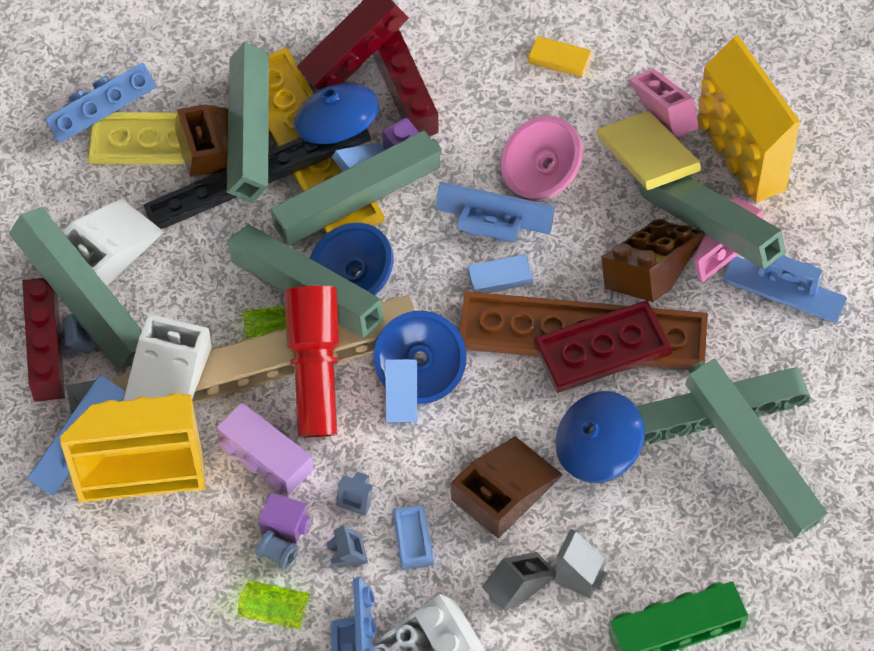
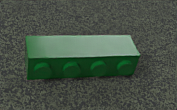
M733 581L725 584L716 582L706 587L703 591L694 594L686 592L677 596L673 601L664 604L655 602L646 606L644 610L633 614L631 612L621 613L610 621L608 634L615 651H677L744 629L748 613Z

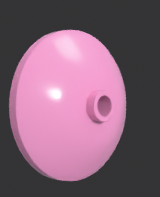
M540 116L522 124L509 137L502 152L501 173L508 188L516 195L527 200H544L563 191L575 178L581 165L583 148L580 136L570 123L556 116Z

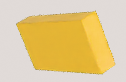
M537 36L528 56V63L582 77L590 59L591 50Z

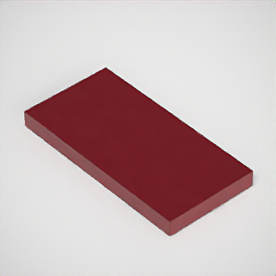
M647 300L534 338L535 348L557 393L672 354V347Z

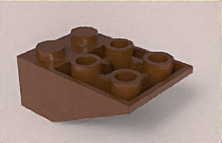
M199 105L177 109L175 132L189 177L216 173L227 169L228 108ZM268 142V151H270L271 148Z
M664 219L651 221L643 229L633 233L631 237L601 256L605 289L654 302L672 289L705 236L704 231L693 229L688 225L669 223Z
M514 436L472 461L451 482V500L499 539L562 477V473Z

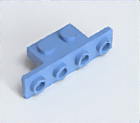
M140 63L110 80L106 75L93 82L94 89L85 93L81 89L67 97L70 101L68 104L45 118L56 140L59 143L67 140L155 89L156 83L145 64Z
M440 182L438 186L436 209L460 215L457 230L466 231L470 235L493 237L502 242H515L521 228L550 234L552 230L555 207L552 205Z
M784 254L765 269L736 256L731 260L723 278L725 283L833 323L838 322L847 297L819 287L823 270L816 268L810 263H802L791 259Z
M99 375L29 474V481L50 495H55L70 474L60 443V436L92 404H100L107 400L119 402L125 395V391L104 376Z
M360 577L353 578L354 617L330 621L331 650L376 651L373 647V637L377 634V628L372 617L371 607L375 605L374 591Z

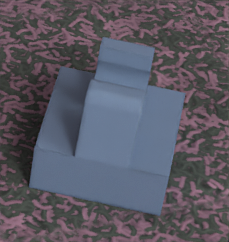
M73 314L63 319L64 328L60 332V337L65 338V345L61 347L62 351L69 354L79 352L90 354L97 349L94 339Z
M357 472L353 478L343 475L338 483L336 506L366 516L371 506L373 485L367 483L369 475Z
M345 525L333 530L334 537L328 541L327 548L332 551L338 550V555L330 559L332 564L338 567L349 565L357 567L368 562L360 533Z

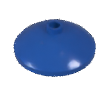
M341 83L327 86L311 94L302 102L294 115V127L297 134L303 140L311 143L329 144L340 142L359 134L375 120L379 112V102L376 94L371 89L359 84Z
M358 222L341 225L327 233L313 249L310 259L371 294L376 295L390 277L394 255L389 240L378 228L370 224Z
M412 311L397 316L383 328L374 348V367L380 382L386 388L385 360H414L417 352H424L426 354V361L421 364L417 363V404H426L444 398L458 385L466 367V347L461 334L449 320L429 311Z
M611 391L588 394L576 401L566 411L559 423L555 441L558 459L563 468L578 480L587 483L611 481L625 473L638 458L645 438L644 421L634 403L621 394ZM594 426L593 431L588 434V430Z

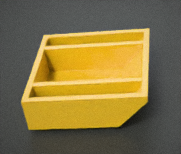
M737 35L704 67L697 120L700 130L706 131L710 136L713 149L717 153L721 152L725 158L728 171L731 174L735 173L739 178L743 193L747 196L750 195L754 202L758 203L786 191L800 121L740 36Z
M173 393L166 397H138L135 400L119 402L107 400L100 404H92L60 436V443L79 502L206 489L204 458L191 394Z

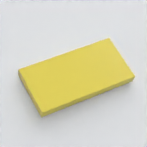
M649 110L597 129L598 138L646 190H651L701 171L700 161Z
M113 112L91 126L88 153L89 164H185L175 132L177 112Z

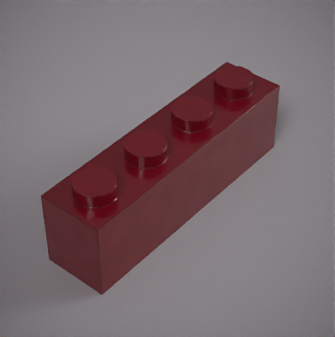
M363 0L296 67L317 90L344 83L381 47L383 42L387 41L401 28L409 17L392 0Z
M397 30L373 53V57L401 119L403 120L407 117L419 133L425 130L428 136L438 134L439 121L437 109L400 30Z
M44 277L22 280L28 384L34 402L65 398L58 295Z

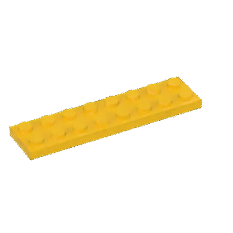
M287 47L269 54V135L276 147L300 138L294 127V115L302 102L313 94L303 74L296 67L297 64ZM330 157L297 171L292 176L301 192H304L340 174L342 171L333 158ZM375 201L323 228V231L326 235L341 225L358 222L375 226L384 222V214Z

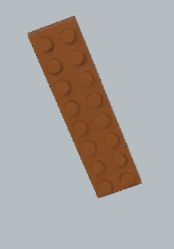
M465 291L459 333L464 340L466 350L539 356L534 345L535 337L627 306ZM652 308L672 347V354L638 366L690 370L700 361L705 362L708 313Z

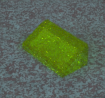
M285 305L242 312L246 338H257L267 335L274 330L286 329Z
M248 580L239 597L237 615L300 630L311 594Z

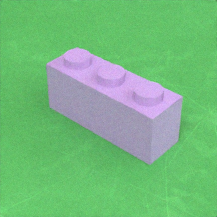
M241 403L216 427L220 448L228 455L233 453L241 459L243 466L251 473L257 471L264 476L265 482L274 491L281 490L289 495L314 470L312 456L244 403Z

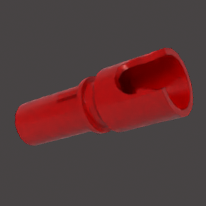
M333 286L288 288L284 290L287 347L294 352V359L290 360V365L295 367L298 437L336 436L337 415L334 364L338 363V358L334 357L333 351L340 345L337 288Z

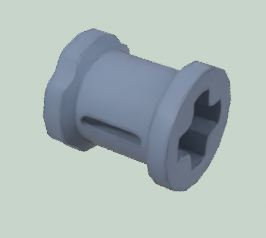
M268 530L258 543L256 555L261 558L266 556L278 563L279 568L285 571L296 558L299 546L295 543H286L276 537L275 532Z

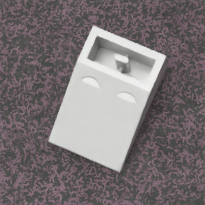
M119 199L73 221L62 231L106 286L163 234V230L123 199Z
M149 314L138 340L123 401L135 400L138 397H166L173 393L191 394V398H193L212 349L209 328Z
M438 594L373 643L376 651H485L458 603L441 594Z

